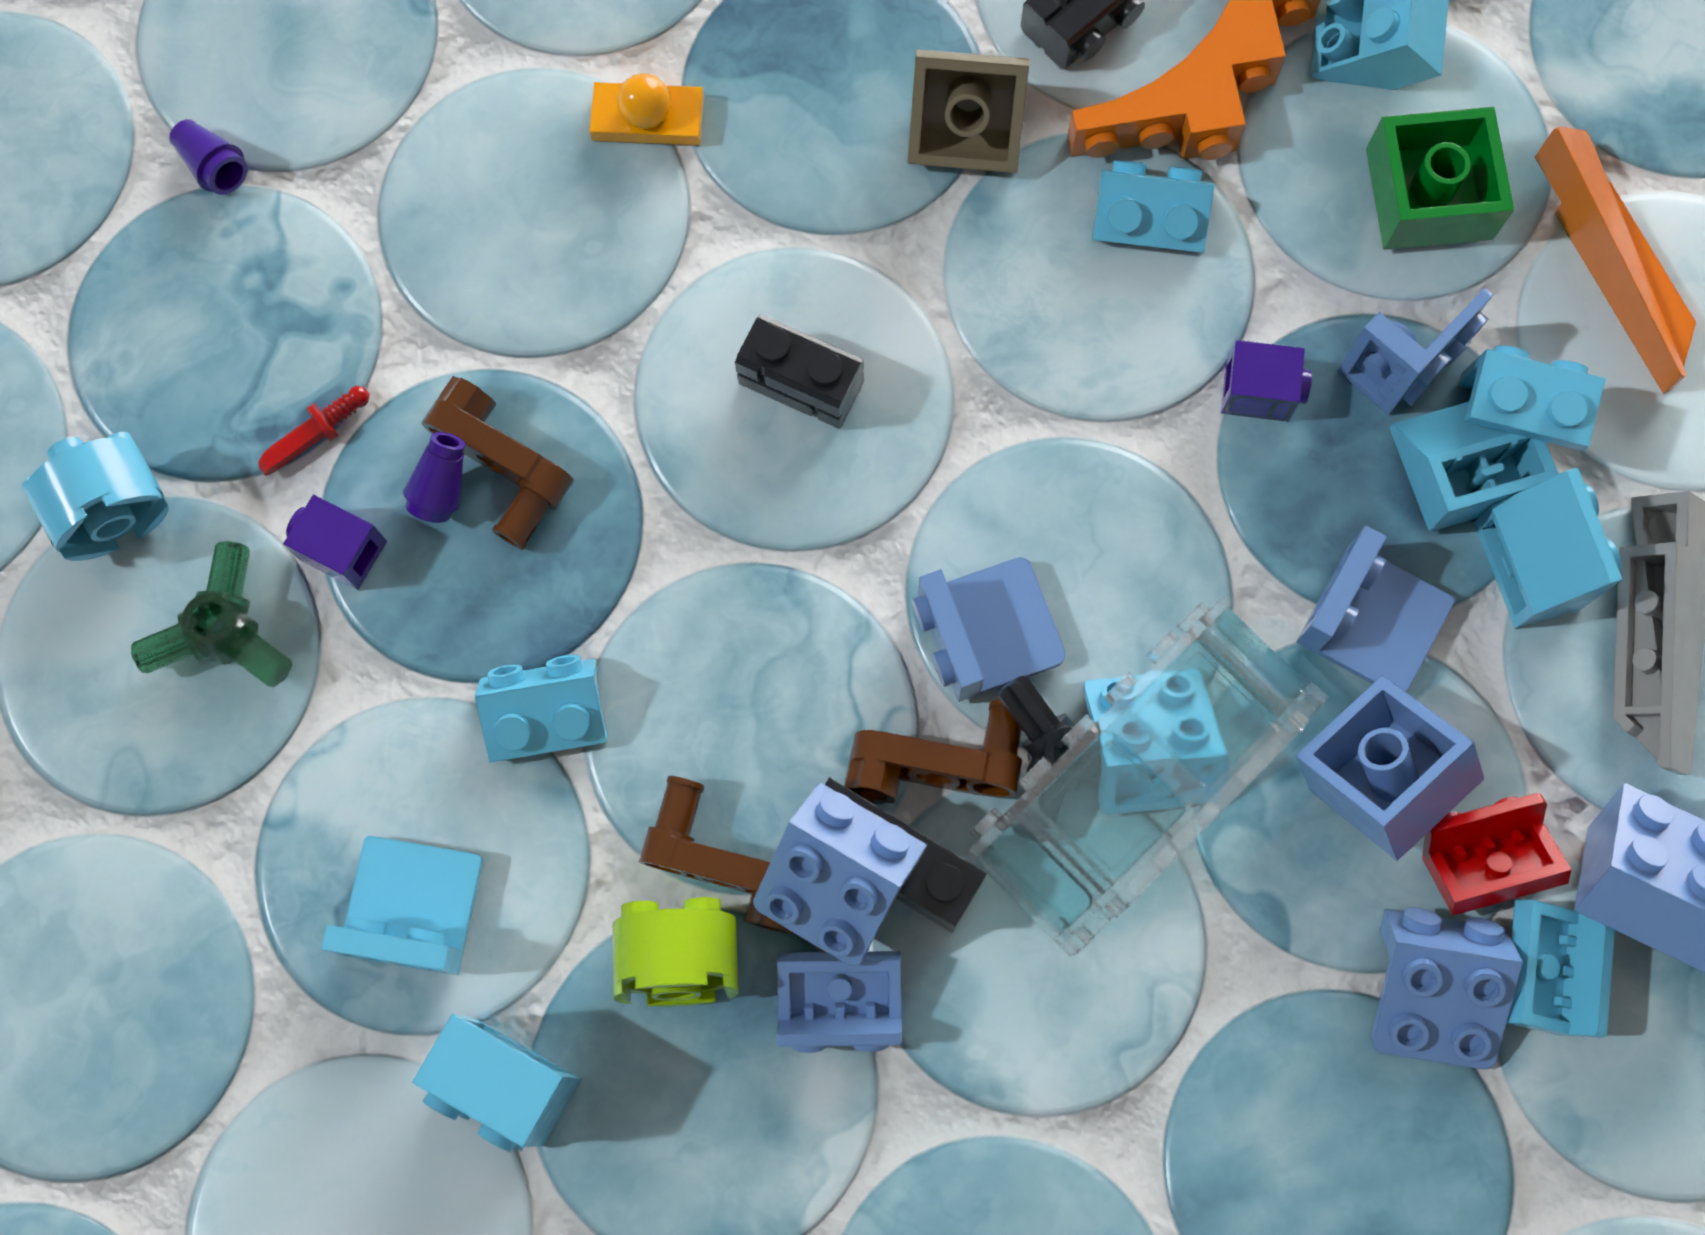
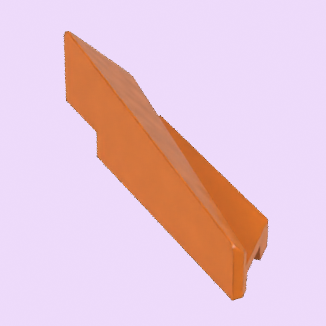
M1562 126L1552 130L1534 157L1562 203L1556 210L1555 215L1664 394L1672 390L1686 377L1684 364L1696 321L1612 183L1608 182L1588 132Z

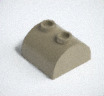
M917 49L907 164L1017 173L1029 58Z

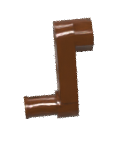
M452 376L421 424L431 434L445 432L459 437L465 442L464 455L517 485L520 489L497 525H494L492 531L508 544L517 549L524 550L527 546L526 543L547 511L557 508L574 482V479L561 467L544 458L539 453L484 423L495 408L496 402L468 380Z
M993 700L989 704V718L983 747L979 750L883 731H857L854 734L844 786L872 804L894 803L900 780L973 795L1013 798L1017 795L1022 767V758L1018 756L1022 729L1000 700Z
M668 776L666 781L667 787L655 827H648L639 863L676 875L749 893L751 897L744 922L767 930L796 936L797 934L763 915L754 907V897L770 862L695 843V839L690 837V832L699 799L705 786L686 778Z

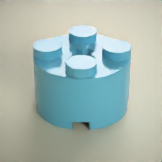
M128 432L115 433L107 438H100L85 443L79 437H69L60 440L47 450L49 460L22 483L25 495L51 544L55 547L57 553L60 551L63 558L70 561L94 559L120 550L116 539L131 531L135 532L138 539L144 537L164 520L169 511L160 486L132 435Z

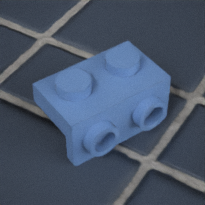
M867 951L865 957L857 966L847 965L827 952L778 953V1046L792 1047V1049L803 1053L819 1052L826 1049L827 1046H853L860 1051L877 1052L885 1050L889 1045L902 1044L900 951Z

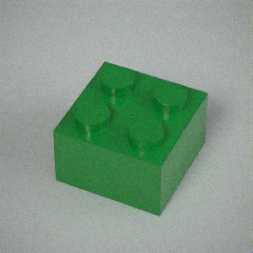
M1495 107L1385 116L1381 118L1366 147V154L1383 250L1494 240L1514 211Z

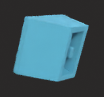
M1321 0L1317 10L1311 76L1321 81L1395 90L1442 76L1449 0Z
M1469 402L1396 422L1389 427L1429 532L1476 519L1492 504L1558 475L1546 442L1464 422Z
M1578 467L1562 472L1492 504L1474 521L1515 629L1579 611L1623 580L1620 574L1621 558L1619 551L1610 539H1606L1598 519L1599 504L1597 496L1590 485L1584 484Z

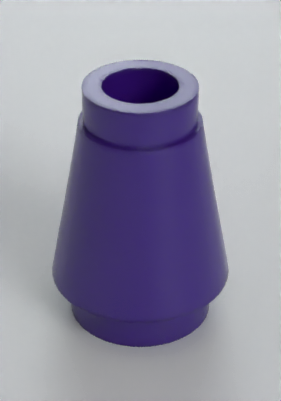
M190 119L182 120L172 128L169 135L170 143L175 147L202 189L219 195H225L235 191L242 185L248 173V166L244 160V154L239 147Z
M436 432L431 435L429 443L426 445L403 490V495L407 499L405 504L406 510L414 517L427 522L443 523L451 518L452 512L460 508L465 442L459 437L445 432Z

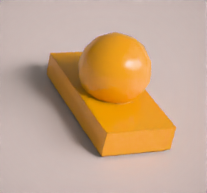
M648 73L632 75L623 83L594 82L589 130L592 141L700 146L704 104L703 87L665 85L657 76Z

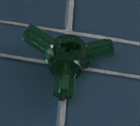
M234 541L218 542L214 548L206 591L196 592L195 598L187 604L183 612L178 614V624L132 643L131 655L137 668L142 673L149 674L190 656H194L199 662L214 657L225 665L236 662L267 687L274 688L280 682L285 681L293 665L291 659L257 634L259 625L248 616L250 601L242 597L251 553L248 546ZM220 619L224 626L218 633H215L211 627Z

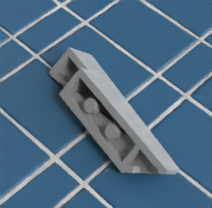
M1690 491L1631 497L1636 546L1619 547L1621 558L1620 574L1623 580L1618 583L1613 719L1626 733L1635 737L1657 759L1655 762L1661 768L1678 775H1690L1692 771L1705 638V501Z

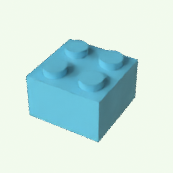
M452 1013L412 1083L427 1092L422 1101L425 1105L453 1120H456L458 1116L469 1120L470 1117L482 1123L477 1133L480 1137L505 1151L511 1152L513 1148L522 1151L524 1147L545 1145L581 1078L482 1021Z

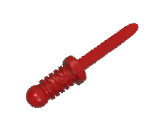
M362 386L351 387L348 394H341L342 397H337L336 402L333 400V404L330 405L329 403L327 408L323 407L322 412L315 403L308 406L306 411L311 418L271 445L260 457L258 466L263 474L268 476L325 436L329 441L336 439L339 434L333 426H338L339 421L342 423V419H348L347 416H352L351 413L353 411L356 413V409L367 405L370 398L368 390Z

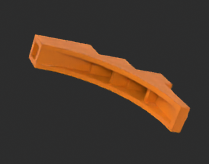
M1229 0L1214 28L1184 60L1158 79L1115 100L1073 110L1067 134L1071 157L1087 154L1089 157L1100 158L1111 155L1118 149L1142 146L1145 149H1156L1174 140L1179 142L1182 159L1200 157L1203 160H1215L1228 155L1232 151H1236L1246 125L1238 90L1244 93H1253L1276 83L1286 57L1278 24L1284 27L1299 25L1308 19H1313L1321 0Z

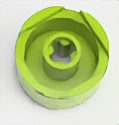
M713 897L690 898L683 901V908L659 909V904L653 901H632L621 905V917L612 923L613 998L615 1001L631 1005V993L646 994L647 1006L676 1007L716 1002L715 990L724 988L729 999L739 994L736 917L721 911L720 899Z

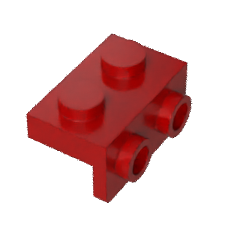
M1534 793L1520 798L1515 796L1506 797L1491 806L1465 813H1448L1425 835L1422 860L1452 916L1569 884L1572 869L1543 823L1547 802L1541 793Z

